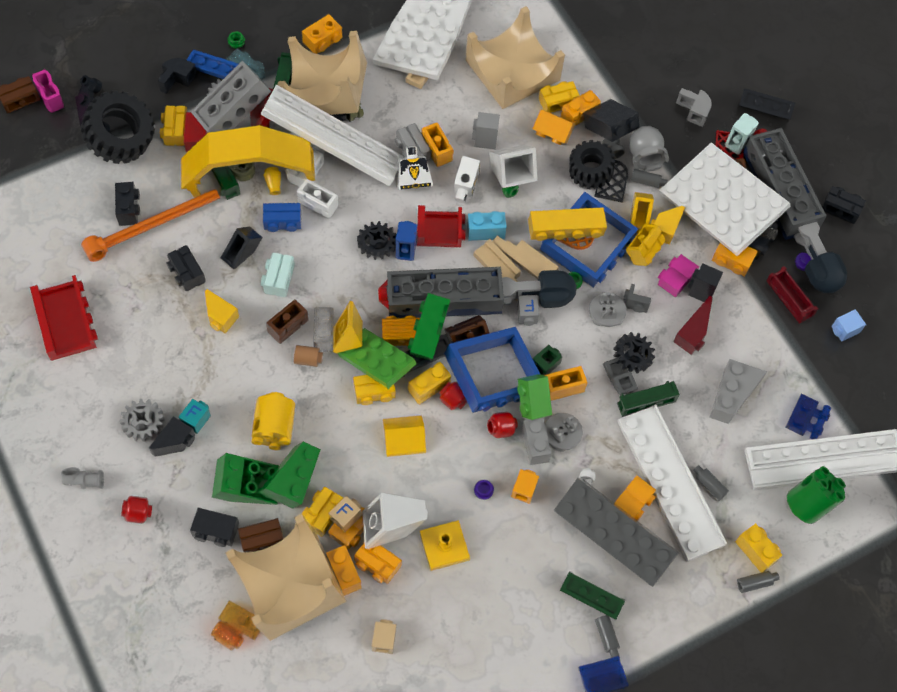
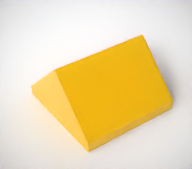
M349 301L334 326V353L362 347L363 321L353 301Z
M422 415L383 419L387 457L426 453L425 427Z

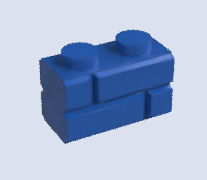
M263 203L264 230L270 232H277L278 230L294 232L297 229H301V203Z
M401 221L398 224L396 235V258L413 261L417 244V224L411 221Z

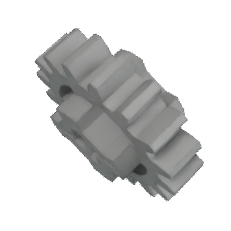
M140 399L138 404L132 401L133 406H125L127 412H121L123 419H120V423L123 425L121 428L123 432H126L128 438L133 436L134 441H137L140 437L145 442L146 437L152 440V434H160L158 428L164 427L162 421H165V418L162 415V409L158 408L156 402L152 404L150 399H148L146 403H143V400Z

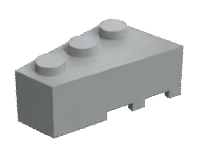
M729 359L724 369L709 418L728 424L762 381L767 371Z

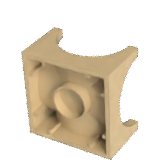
M527 6L520 9L515 22L496 38L479 41L474 31L467 35L466 62L502 109L561 79L565 54L560 50L552 56L542 48L532 29L530 10Z
M350 31L348 47L335 55L312 53L305 49L295 36L289 37L288 45L292 59L291 85L288 86L285 81H279L278 86L330 115L358 113L367 61L357 31Z
M302 514L294 517L296 523L291 533L271 547L247 553L238 552L234 549L225 552L228 560L240 576L255 611V616L251 618L254 626L270 641L346 602L315 530Z

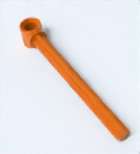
M213 189L103 239L101 236H89L82 241L81 246L90 261H99L105 257L108 248L220 199L218 191Z

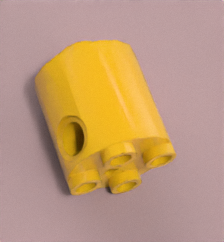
M271 392L258 397L255 405L251 443L269 446L271 450H280L281 446L290 445L295 402L279 392Z

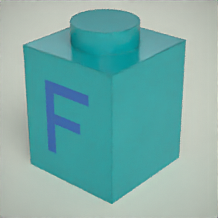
M192 398L178 418L193 428L194 433L198 434L211 417L209 406L201 400L198 402Z

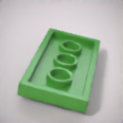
M366 328L362 332V347L338 353L340 358L388 389L416 365L414 358Z

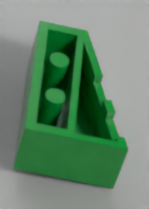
M428 293L426 300L421 302L419 312L422 314L420 320L416 319L413 328L416 331L415 338H410L407 348L411 349L410 355L433 361L450 299Z
M304 441L294 446L257 493L290 508L302 505L321 449Z

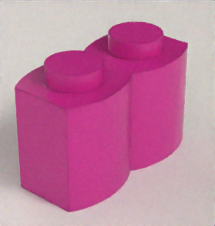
M42 70L33 74V81L38 94L43 99L48 111L53 113L64 108L59 89L53 83L50 73Z
M682 254L678 258L674 257L668 265L670 267L667 270L663 269L658 276L660 279L658 285L674 297H677L691 281L695 269H699L698 265Z

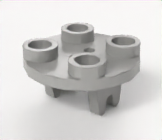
M599 293L590 302L589 313L593 323L597 326L613 327L620 325L626 316L627 308L625 302L614 293Z
M557 413L551 416L545 423L549 445L560 452L570 450L581 441L583 435L582 425L573 415Z

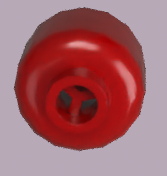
M448 382L439 392L441 395L440 401L450 410H455L456 408L461 410L467 403L458 382Z
M510 412L494 413L487 421L488 432L497 439L513 436L518 427L517 419Z
M129 496L127 500H123L121 516L124 517L126 522L143 524L147 517H151L152 505H149L146 497Z

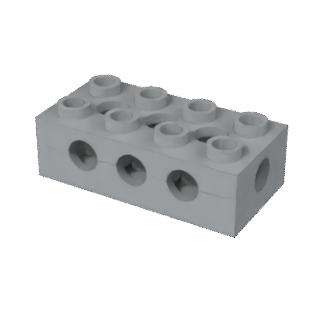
M241 61L191 113L208 133L231 130L271 90L245 62Z

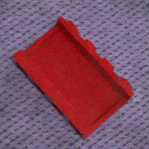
M76 275L72 276L73 281L40 290L38 285L30 287L46 353L51 361L97 348L95 341L98 340L96 330L92 329L90 325L94 323L91 313H87L86 310L89 304L86 296H82V292L85 289L82 280L78 281Z

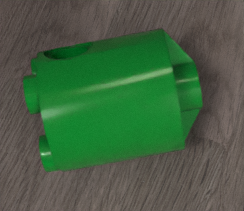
M821 466L788 492L787 502L796 517L805 523L814 524L844 501V488L846 484L841 478H836L825 466Z

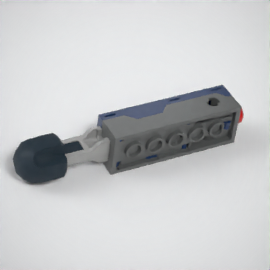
M762 128L756 130L747 140L743 150L744 157L753 175L790 203L791 207L776 222L785 240L795 238L797 243L805 247L808 255L811 257L812 260L805 267V272L811 284L820 292L835 293L845 285L847 270L840 255L834 254V252H826L818 236L826 214L783 129L767 131Z
M500 266L387 271V280L378 288L379 302L389 310V316L405 318L406 316L413 315L416 318H420L422 314L419 312L422 301L426 300L428 293L450 299L447 317L502 314L503 305H508L515 299H518L519 296L538 295L539 303L543 308H559L573 300L577 288L573 277L565 271L545 270L539 273L538 281L516 282L509 277L502 278Z

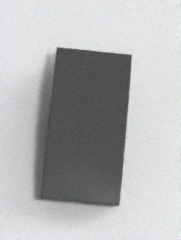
M619 358L603 363L605 371L619 395L638 390L631 371L628 372L627 367L623 370V364L616 363Z

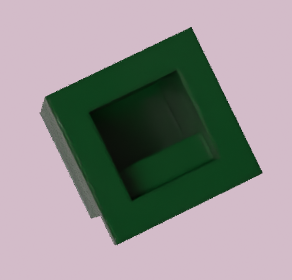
M548 344L533 358V361L539 373L547 375L561 364L562 356L558 349L552 348Z

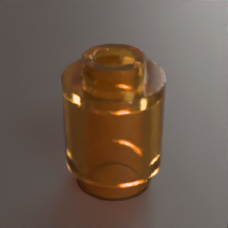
M219 621L211 632V636L214 637L215 641L231 651L235 648L238 649L244 641L242 637L243 632L228 622Z

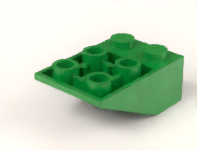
M225 453L217 459L212 498L229 502L277 505V501L257 492L265 485L279 465Z

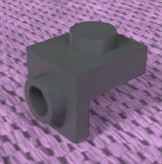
M631 284L630 289H626L623 300H626V308L633 309L639 313H647L651 298L633 294L635 284Z

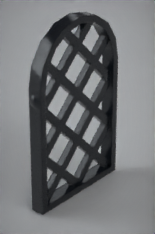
M615 160L616 165L614 164V168L618 173L614 174L611 179H614L616 183L613 185L606 183L609 187L605 189L598 186L602 191L597 193L598 189H596L594 197L623 203L628 169L624 163ZM621 165L624 168V170L620 171L618 169V166ZM621 175L623 179L618 181L615 177ZM618 185L621 190L616 192L613 187ZM609 189H611L614 192L610 196L606 192Z

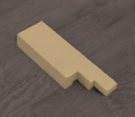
M498 235L493 240L507 257L536 279H538L541 271L559 270L556 264L524 240H521L517 246L509 240L504 241Z
M491 239L474 251L473 256L484 267L501 266L502 278L509 277L518 282L516 279L520 276L521 270Z

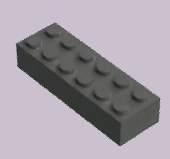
M582 478L576 479L554 509L557 514L652 587L679 553Z

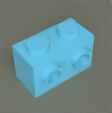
M474 212L468 214V241L494 240L497 235L505 239L507 228L505 212Z

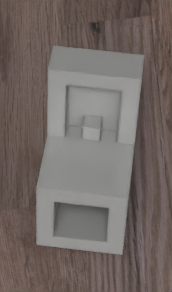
M682 88L676 104L690 109L687 121L703 127L712 104L707 93L700 90L699 94H695L690 90Z

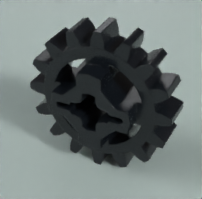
M378 221L377 225H374L373 222H371V226L365 224L364 230L360 229L357 236L358 248H361V254H367V258L373 256L374 260H376L377 256H380L383 260L385 254L390 257V251H395L397 234L393 233V227L388 228V223H385L383 226L380 221Z
M630 332L628 335L624 334L617 340L616 346L613 348L617 352L613 356L619 358L616 363H622L623 370L627 367L629 372L635 370L636 374H638L641 370L643 372L646 371L653 364L652 360L655 358V355L652 353L655 351V348H650L652 342H646V336L640 338V333L634 336L633 332Z

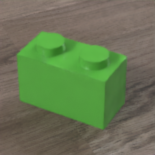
M536 374L519 378L517 391L520 395V412L522 417L534 420L552 415L548 376Z

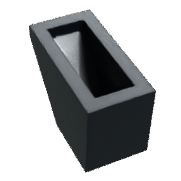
M250 226L237 228L220 258L232 269H236L255 252L263 237Z
M173 416L150 445L151 454L156 457L184 451L195 440L193 428Z

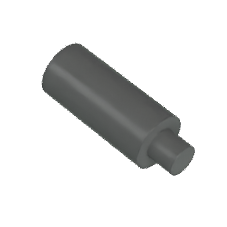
M638 169L633 170L631 178L632 182L659 188V185L664 186L668 181L662 179V175Z
M698 465L693 470L698 475L696 478L718 501L727 495L729 490L707 468L703 470Z
M765 571L738 578L737 585L739 591L745 593L772 586L774 581H778L780 578L777 572Z
M605 615L595 619L606 653L609 652L612 659L619 657L617 649L620 648L610 617Z

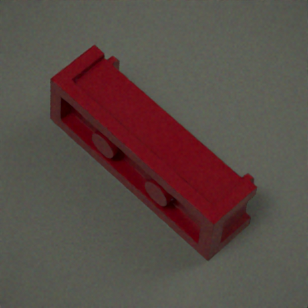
M784 266L780 271L771 273L766 281L800 324L813 317L818 308L817 306L814 307Z

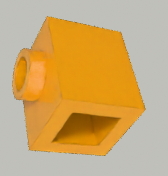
M520 469L511 497L530 504L539 476L531 470L524 471Z

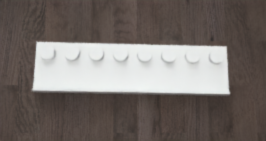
M278 85L275 86L261 112L262 116L388 186L391 185L398 170L399 158H403L402 155Z
M655 404L652 407L618 419L617 423L647 483L656 489L654 493L655 499L686 561L689 562L726 546L727 542L657 405Z
M897 429L747 447L744 452L753 490L797 485L821 466H825L836 478L841 479L897 472Z

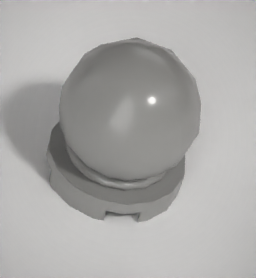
M642 126L636 129L630 136L629 149L633 155L632 161L635 169H644L646 172L655 171L662 168V163L669 161L668 151L664 148V138L658 129L652 126Z

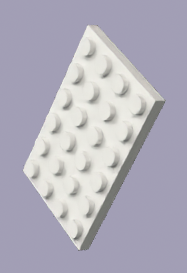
M710 143L659 190L660 194L676 207L684 206L683 213L736 256L791 207L786 199L713 143Z

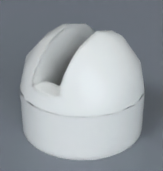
M584 468L580 472L579 478L592 485L596 476L594 470Z

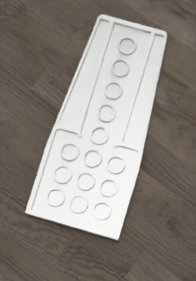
M406 0L373 58V64L438 80L457 42L472 0Z

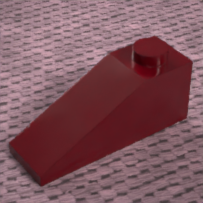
M711 296L705 300L679 330L673 341L690 355L696 350L699 352L705 345L703 340L707 334L713 300Z

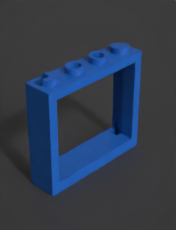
M584 192L570 209L604 207L606 222L626 235L596 273L554 244L557 241L556 239L543 240L540 250L570 272L579 273L582 280L594 288L598 282L604 281L607 276L605 273L608 270L612 271L617 264V258H622L625 255L626 247L635 238L638 228Z
M516 327L451 343L444 352L472 413L482 410L486 412L495 406L500 408L513 401L514 403L520 402V395L518 394L517 387L481 397L461 356L510 343L526 376L540 374Z

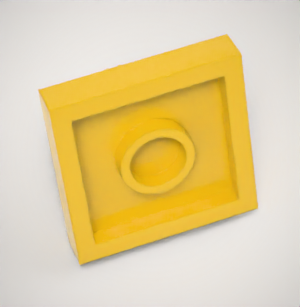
M459 520L420 530L430 571L470 560Z

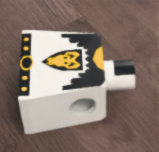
M417 146L406 147L407 157L399 158L397 188L401 190L433 186L426 157L417 156Z
M462 156L454 183L455 201L465 203L467 197L471 198L473 196L480 175V160Z

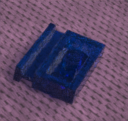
M619 656L578 667L585 692H613L629 686Z

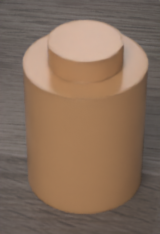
M296 345L294 364L318 367V363L322 364L323 352H320V348Z

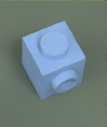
M855 309L838 317L831 327L834 334L841 341H844L859 334L866 323Z

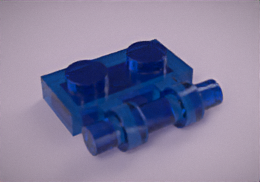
M801 393L785 428L801 436L807 430L811 432L810 439H818L824 431L825 421L829 420L831 407L824 405L823 409L819 410L817 409L818 401ZM812 417L818 419L816 424L810 423Z

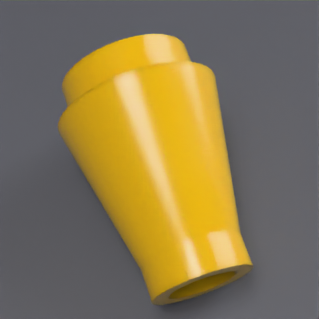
M268 167L264 170V179L269 188L270 195H278L281 193V172L278 167Z

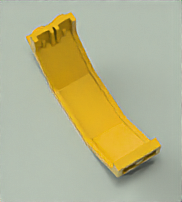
M260 125L210 132L181 158V189L187 188L193 197H198L201 193L197 185L201 184V178L211 169L252 162H265L300 171L306 175L308 180L315 181L314 150L311 142L301 137Z

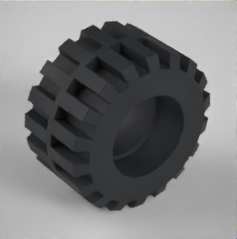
M589 140V142L583 141L582 145L577 144L576 149H572L569 158V173L571 179H574V183H579V187L583 188L585 186L589 190L591 187L598 189V186L604 187L605 183L610 182L614 174L615 156L612 153V149L607 148V144H601V141L598 140L597 142ZM587 162H595L598 163L600 166L590 168L585 166L584 164Z

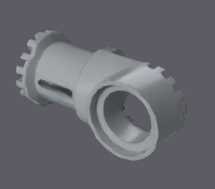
M70 467L61 472L62 483L64 485L67 484V486L69 484L70 486L80 484L82 489H86V487L103 488L104 481H102L104 480L103 470L86 473V471H80L79 468Z

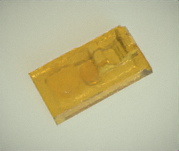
M229 600L218 620L254 641L260 633L251 619L255 615Z

